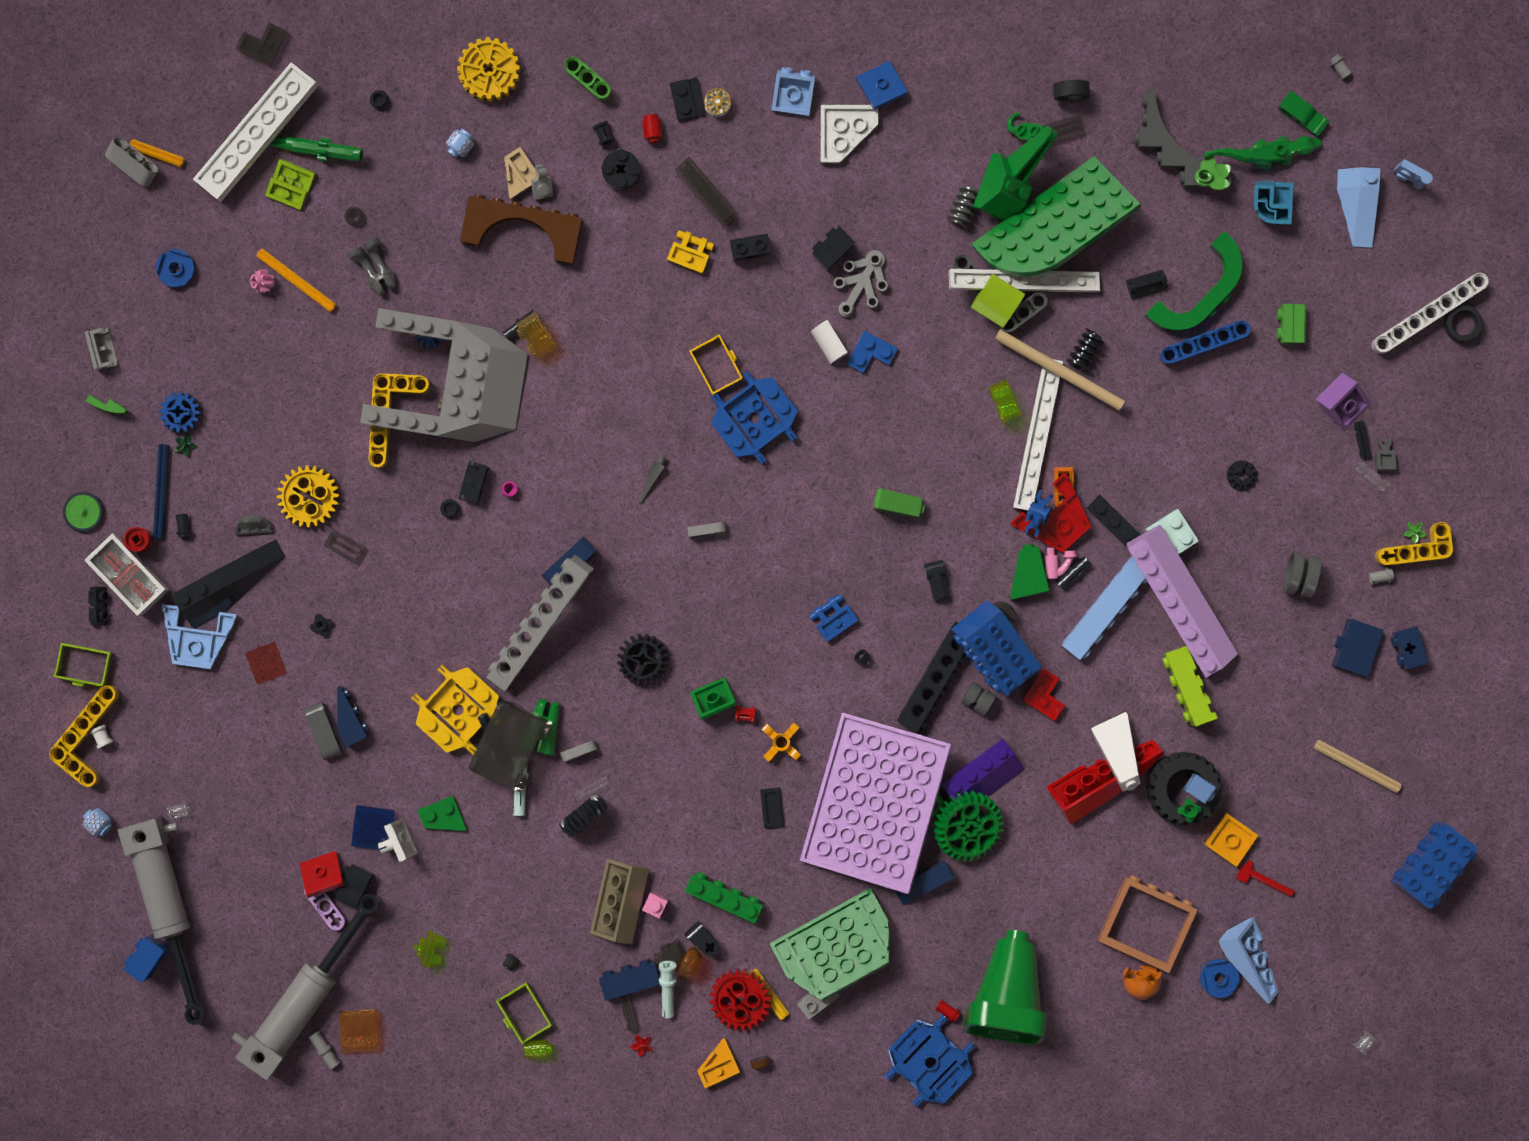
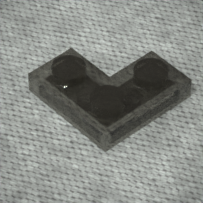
M269 22L261 39L243 31L235 49L271 66L287 31Z

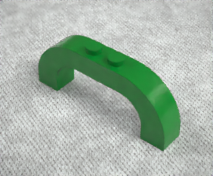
M1224 231L1209 246L1219 256L1223 264V274L1214 287L1191 311L1186 313L1172 312L1158 301L1144 315L1150 323L1166 331H1185L1195 327L1206 317L1210 319L1218 311L1215 307L1219 303L1223 305L1231 297L1228 294L1236 286L1241 275L1242 257L1236 242L1229 234Z

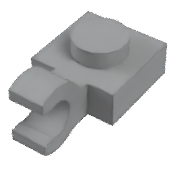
M536 165V179H531L533 198L537 200L553 197L550 176L546 177V169L543 168V165Z

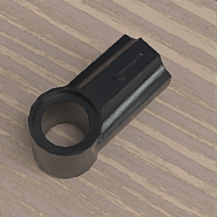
M943 560L925 563L924 569H926L927 581L929 580L933 600L949 597Z

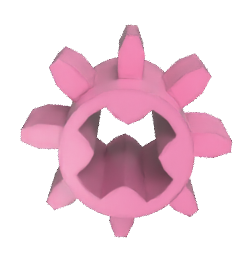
M268 270L255 271V274L250 278L251 287L257 289V293L270 292V289L274 286V277L268 274Z

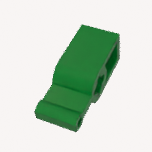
M1291 90L1277 107L1278 110L1317 137L1329 122L1312 105Z

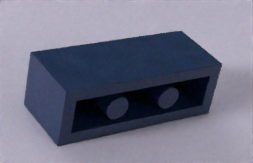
M645 959L639 961L640 965L632 967V964L624 965L617 972H613V969L602 972L603 976L599 977V982L605 1001L660 985V976L655 960Z

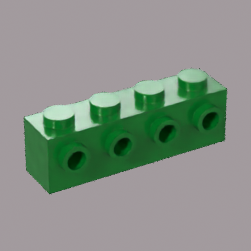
M697 872V874L692 873L684 892L755 924L763 907L760 899L752 895L748 898L742 895L743 891L734 887L730 890L725 887V883L715 879L714 882L708 880V876L701 872Z

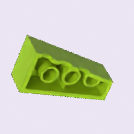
M1182 646L1164 653L1165 658L1162 659L1165 669H1169L1171 673L1169 681L1172 687L1177 689L1178 694L1175 696L1178 704L1184 707L1185 712L1182 714L1185 722L1190 723V726H1198L1217 719L1216 713H1211L1209 709L1211 707L1209 697L1206 693L1202 692L1204 685L1200 676L1195 674L1197 668L1188 647Z

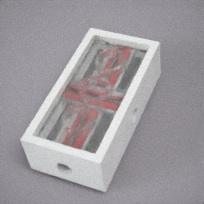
M112 533L85 559L86 563L137 616H143L170 590L134 551L126 547L118 534Z

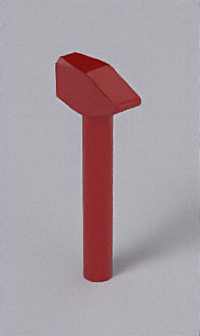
M1252 860L1245 863L1236 876V879L1247 883L1249 878L1252 877L1289 897H1292L1294 893L1293 889L1253 870Z

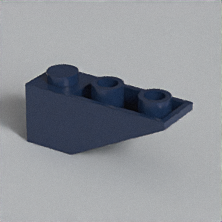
M338 686L337 731L346 748L369 737L368 732L370 729L365 721L361 722L360 719H357V716L361 713L356 704L353 706L349 704L348 699L352 698L348 688L342 689L343 686Z

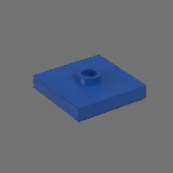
M890 61L856 76V81L873 110L895 101L908 93Z

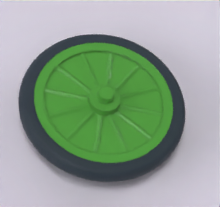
M77 492L71 495L63 507L65 522L70 528L78 532H88L95 529L102 521L104 514L103 505L99 498L89 492Z

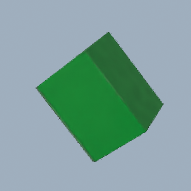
M725 677L690 692L701 720L737 705Z

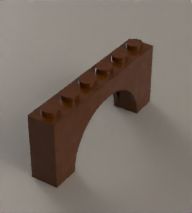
M474 194V197H468L460 242L480 247L484 236L494 226L510 220L527 221L539 226L551 238L554 246L555 262L574 265L583 220L575 213L563 215L560 214L559 210L549 209L548 212L541 210L542 208L539 206L530 205V208L523 207V204L512 201L511 204L504 203L503 199L493 198V200H487L483 195Z

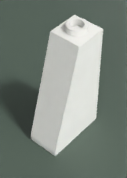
M1125 712L1091 728L1093 737L1123 792L1132 790L1140 784L1130 723Z

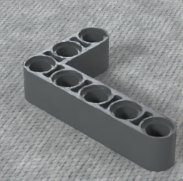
M965 254L957 255L953 261V269H977L971 259ZM963 259L966 261L967 266L959 268L956 261ZM970 290V292L973 294V296H974L975 298L977 297L978 293L981 291V290ZM1037 292L1018 305L1009 319L1013 325L1012 329L1007 330L996 323L995 325L999 330L1001 329L1008 334L1012 333L1045 308L1048 302L1046 295ZM1036 297L1041 298L1043 305L1040 307L1035 306L1033 299ZM1025 309L1028 312V316L1021 318L1018 315V310Z

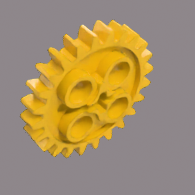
M306 465L305 470L298 466V472L292 469V476L285 474L287 481H280L284 487L277 488V490L282 492V495L277 496V498L282 499L278 506H284L281 513H288L286 519L293 517V524H296L299 520V526L303 527L305 522L309 528L312 522L315 526L319 525V520L322 523H326L324 517L332 518L329 512H336L333 505H339L335 498L340 497V495L334 492L339 487L332 486L336 480H328L331 474L324 475V469L317 472V466H314L312 470H310L309 465ZM307 478L309 485L303 489L300 486V482L302 479ZM296 487L305 493H310L312 497L322 501L323 505H319L310 499L306 500L305 496L297 493L293 488ZM324 487L326 494L324 497L319 498L317 490ZM294 495H298L300 498L297 505H292L291 498ZM314 504L317 510L314 514L310 515L308 507Z

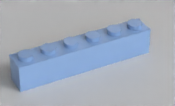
M1133 556L1129 558L1060 645L1076 659H1085L1092 650L1089 648L1093 643L1097 644L1104 636L1101 634L1105 628L1109 629L1114 624L1115 620L1113 618L1117 613L1121 614L1125 610L1127 600L1129 598L1133 599L1139 592L1138 586L1141 583L1145 584L1147 582Z

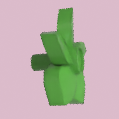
M1407 522L1409 531L1404 533V537H1411V541L1416 544L1419 538L1427 536L1421 530L1422 523L1414 526L1412 523Z

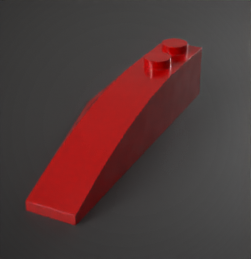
M1154 740L1134 746L1139 777L1164 754ZM1096 760V764L1088 768L1085 765L1080 766L1047 786V790L1069 824L1089 814L1122 792L1106 760Z

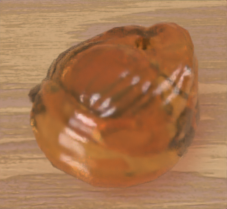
M690 947L676 964L674 972L684 979L697 980L700 977L703 957L697 947Z

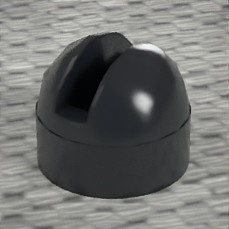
M861 649L855 654L854 660L860 666H867V662L871 661V656L865 649Z

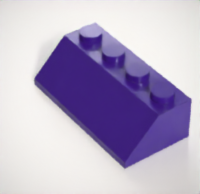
M1001 738L944 780L941 786L948 796H952L954 799L957 798V793L963 796L964 791L969 794L971 791H974L976 794L980 792L983 795L989 796L1024 770V768L1004 739Z

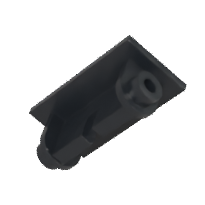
M1163 270L1126 280L1131 299L1168 288L1166 284L1167 277L1166 274H1163Z
M90 587V591H88V604H94V608H89L88 622H90V625H107L109 618L107 611V600L109 597L107 587Z

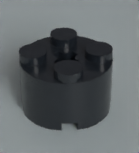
M619 149L606 156L602 164V174L610 188L617 191H627L635 187L639 182L641 168L638 159L631 152ZM619 167H620L621 169H623V168L625 167V169H624V170H625V173H624V174L621 173V172L618 174V168H619Z

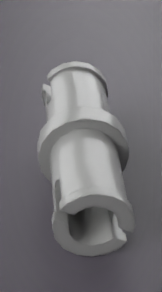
M319 1030L308 1037L318 1050L317 1054L322 1056L329 1069L334 1068L340 1063L330 1049L331 1045L326 1043Z

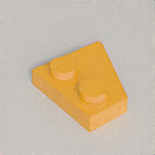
M725 1038L720 1041L718 1046L697 1070L705 1089L740 1073Z

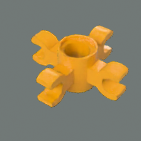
M793 722L785 733L778 734L766 724L762 730L773 739V746L763 757L769 762L778 751L785 750L791 757L797 760L801 754L790 745V738L800 727ZM781 736L787 740L786 746L782 748L776 745V739Z

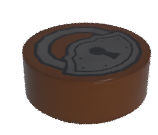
M765 1055L750 1060L752 1069L768 1066L770 1064L769 1056Z

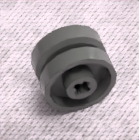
M1293 551L1288 560L1284 576V593L1295 594L1299 589L1300 596L1312 598L1320 576L1321 558L1310 555L1305 561L1303 553Z

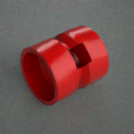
M132 527L125 533L124 543L131 551L146 552L153 546L154 538L148 529Z

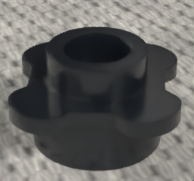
M316 614L313 624L310 625V630L317 631L321 636H326L329 626L332 625V620L324 618L321 614Z

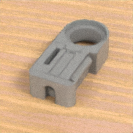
M725 522L687 527L689 537L727 531Z

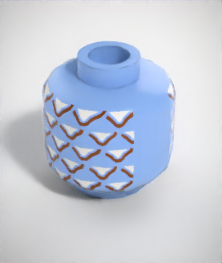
M464 129L455 130L446 141V145L449 147L448 152L455 158L458 155L466 157L474 146V137Z
M100 808L90 809L83 816L85 819L83 827L94 837H103L112 827V819Z

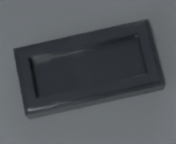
M779 787L760 789L764 828L783 826Z

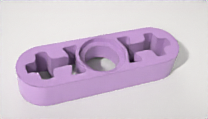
M327 892L323 893L325 897L319 899L317 903L314 901V899H317L316 896L308 898L330 929L340 930L344 927L346 919ZM326 900L330 903L329 911L321 910L320 903ZM334 909L336 913H333L334 917L341 918L340 926L337 924L333 926V918L331 916L327 918L325 915L331 913Z

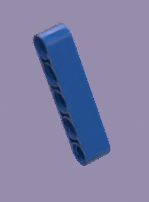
M1243 320L1167 346L1161 350L1159 360L1165 365H1171L1241 340L1249 335L1250 325ZM1238 325L1244 327V335L1237 333L1236 327ZM1219 332L1226 333V341H1221L1218 338ZM1201 338H1206L1209 341L1208 348L1201 346ZM1183 345L1190 346V354H1185L1182 351ZM1165 351H1170L1173 354L1171 361L1165 359Z

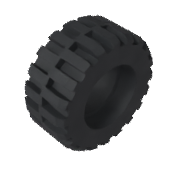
M1175 752L1161 758V761L1153 766L1152 773H1149V782L1146 785V790H1148L1147 797L1152 804L1153 810L1161 818L1180 826H1193L1196 823L1204 822L1206 818H1210L1213 815V811L1218 809L1219 800L1223 796L1221 793L1223 782L1220 781L1219 771H1216L1212 762H1209L1203 756L1190 752ZM1179 771H1191L1216 787L1214 789L1216 793L1210 802L1202 803L1198 800L1195 803L1196 806L1201 807V812L1197 813L1192 822H1188L1186 817L1178 814L1177 810L1181 806L1174 804L1167 794L1169 779Z

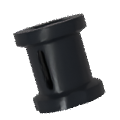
M608 121L598 123L592 127L593 131L597 133L600 146L615 140V137L611 135L608 128Z

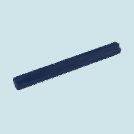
M167 444L158 445L153 538L155 539L164 538L169 445Z

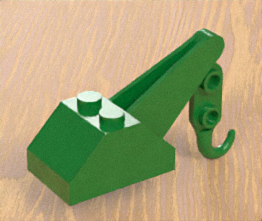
M1015 112L1009 117L1007 130L1015 134L1019 139L1026 140L1027 142L1009 157L992 153L973 205L974 208L1000 221L1014 216L1026 206L1032 189L1029 177L1057 137V131L1049 126L1044 127L1034 123H1022L1018 126H1013V121L1017 116L1021 115L1020 112Z

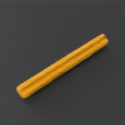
M264 249L258 251L256 256L326 310L332 312L336 308V304L267 251Z

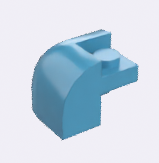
M1274 180L1255 182L1254 210L1258 217L1272 224H1291L1294 183L1274 182Z

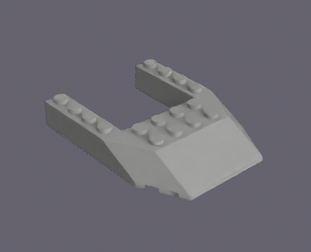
M378 308L375 329L451 341L440 416L363 404L360 424L470 442H477L516 429L527 361L526 352L492 328Z

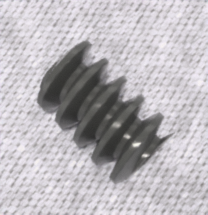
M960 186L959 191L961 193H957L956 198L958 200L953 201L955 207L950 208L952 214H948L947 219L957 226L968 229L964 223L971 222L967 216L974 215L970 209H976L973 207V202L976 200L979 190L970 186Z

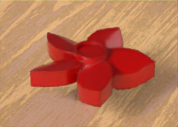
M636 1034V1043H633L630 1048L638 1050L639 1057L644 1054V1050L653 1051L651 1046L648 1045L650 1036L642 1040L641 1036Z

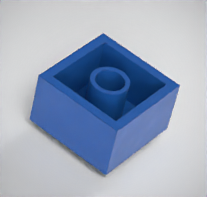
M153 934L141 938L135 945L137 950L125 960L124 964L126 966L123 970L141 983L149 980L171 949L170 945L159 938L155 939Z

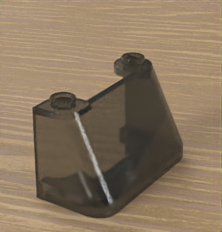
M501 701L497 705L469 766L470 771L514 791L521 792L527 784L526 775L523 774L538 739L549 736L553 722L515 702Z

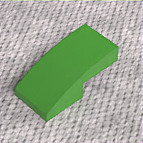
M89 395L85 400L91 405L116 414L129 413L127 409L111 399L107 404L93 395Z

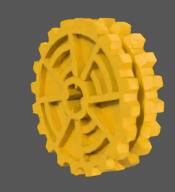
M486 37L485 41H482L480 38L476 39L475 44L469 43V49H463V57L458 59L461 66H457V71L461 74L458 77L460 82L463 83L465 91L470 90V95L473 98L477 95L480 101L487 98L488 102H492L493 98H496L498 101L502 100V95L506 97L510 95L509 90H514L516 88L515 82H519L520 79L517 74L520 73V66L517 65L519 60L517 56H514L513 48L508 49V44L506 42L501 44L498 38L491 41L490 37ZM492 66L493 71L486 73L485 67L489 68Z

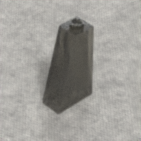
M690 157L675 168L676 176L721 226L723 224L729 225L735 219V209Z

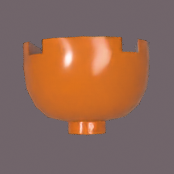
M1149 965L1140 966L1142 970L1126 968L1123 971V985L1128 994L1138 1000H1147L1158 993L1161 986V971L1157 972L1156 967Z

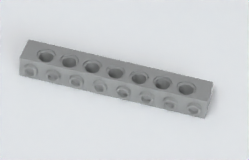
M576 555L564 561L561 565V568H563L562 572L554 575L550 581L552 586L549 589L546 587L540 595L542 598L540 603L536 602L529 611L532 613L530 617H525L519 625L520 631L518 633L514 632L508 640L511 642L508 648L504 646L498 654L500 657L498 662L494 661L488 668L490 673L486 678L502 690L506 691L593 571L591 566ZM566 574H570L573 577V582L567 579ZM556 589L561 590L563 596L557 595ZM545 604H549L552 607V611H548ZM535 619H539L542 626L537 625ZM524 633L530 635L531 641L525 638ZM514 648L519 649L521 655H517L514 651ZM504 663L510 665V670L504 667Z

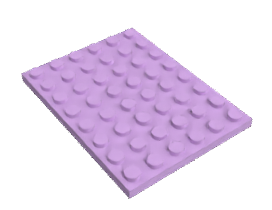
M842 713L800 861L910 894L952 744Z

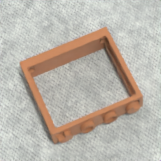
M1132 875L1130 878L1125 877L1097 940L1170 973L1197 909L1193 907L1194 903L1185 899L1183 902L1176 900V895L1168 891L1165 894L1158 892L1159 887L1150 883L1147 886L1141 884V879ZM1130 886L1188 911L1166 962L1108 936Z

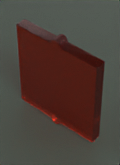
M275 642L264 646L259 645L257 649L245 653L257 684L267 680L272 681L275 677L287 673Z

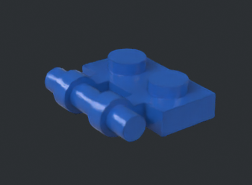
M841 594L834 598L832 596L828 599L827 603L821 607H816L814 612L808 615L812 621L818 617L822 622L816 627L826 642L858 621L848 604L842 609L838 605L844 600ZM834 608L836 613L826 618L824 613Z

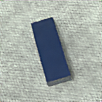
M943 860L915 875L910 894L897 890L894 891L902 905L950 881L954 877Z

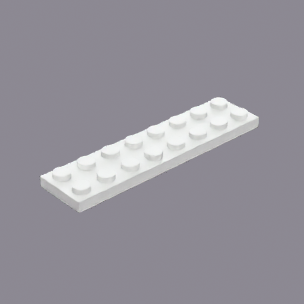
M290 63L193 180L221 202L319 84L293 63Z

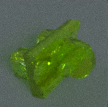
M428 930L426 938L420 937L419 944L413 943L412 948L417 949L416 956L422 957L420 964L427 968H430L431 965L440 966L442 955L435 954L434 949L435 947L444 948L446 938L438 935L435 931Z

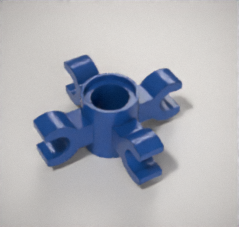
M1043 490L1037 493L1038 503H1031L1026 516V521L1029 522L1031 520V523L1026 526L1025 533H1028L1030 528H1034L1036 531L1035 537L1041 532L1040 523L1046 524L1052 507L1051 505H1046L1052 500L1053 495L1050 493L1047 499H1044L1042 497Z

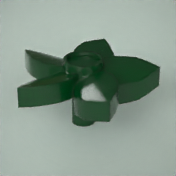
M190 434L186 435L184 440L175 437L179 445L175 448L174 452L183 451L184 455L188 457L189 449L197 447L194 443L190 442Z

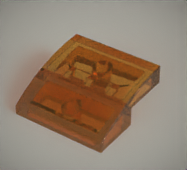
M378 1009L339 1012L341 1053L380 1051Z

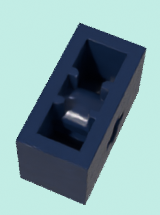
M1418 626L1392 633L1393 637L1390 640L1393 648H1397L1398 656H1396L1399 667L1402 666L1404 670L1429 663ZM1407 645L1412 646V649L1405 651Z

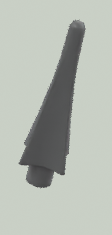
M660 455L657 461H653L646 485L638 501L639 504L643 503L654 482L666 467L664 463L667 458Z

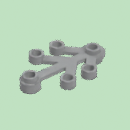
M870 251L865 259L844 262L843 269L847 273L852 272L856 268L867 267L861 274L846 278H835L833 284L837 289L857 283L847 301L839 305L838 311L842 317H850L853 314V304L863 287L867 296V306L875 308L878 305V299L874 296L870 281V275L873 270L877 279V290L884 292L888 287L881 270L884 264V256L880 251ZM876 256L878 257L879 261L877 263H873L871 258ZM847 263L852 264L853 268L851 270L845 268ZM842 280L843 285L837 286L836 281ZM883 282L886 287L884 289H880L878 287V284ZM874 299L876 304L870 305L869 300ZM848 306L850 311L844 312L842 308Z

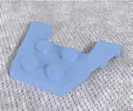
M162 604L172 664L212 669L238 614L219 612L217 631L214 632L179 627V608L173 605Z

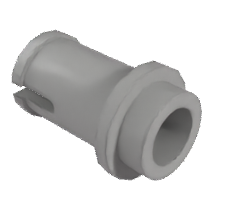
M1338 54L1329 61L1331 63L1330 66L1333 65L1341 79H1343L1352 71L1343 61V56Z
M1386 567L1385 570L1368 573L1371 585L1394 580L1392 568L1388 569Z

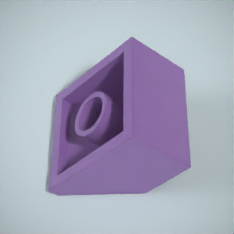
M1341 373L1315 399L1321 409L1343 431L1371 405L1359 384L1344 373Z

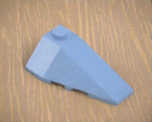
M1380 168L1338 169L1337 191L1353 247L1372 248L1379 195Z
M1254 917L1227 930L1218 942L1229 961L1265 1002L1271 1003L1277 995L1278 989L1272 969L1266 968L1268 953L1261 950L1259 941L1264 939Z

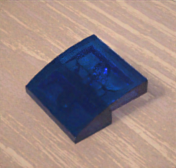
M357 805L351 846L377 850L386 848L387 846L379 848L378 843L389 839L384 826L394 822L395 810Z

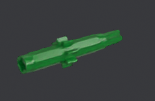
M275 137L268 145L269 147L286 149V151L315 155L319 161L328 162L329 158L361 162L363 159V148L333 144L330 138L321 137L320 141L291 137Z

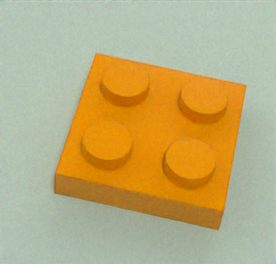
M1225 813L1204 845L1237 867L1259 835Z

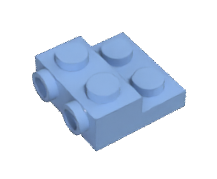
M782 67L781 70H777L772 110L809 116L815 75H812V72L808 70H801L800 73H796L789 67Z

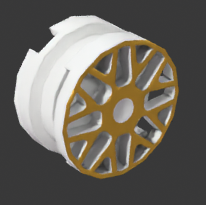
M713 88L708 91L704 99L705 109L710 115L715 117L727 114L731 106L728 92L721 88Z

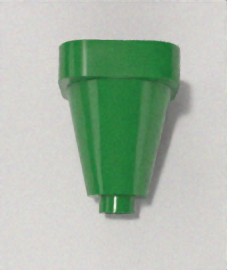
M1007 930L1006 937L997 940L975 1000L966 1007L963 1026L964 1033L1026 1045H1038L1045 1039L1048 1014L1041 1012L1036 945L1028 942L1029 933Z

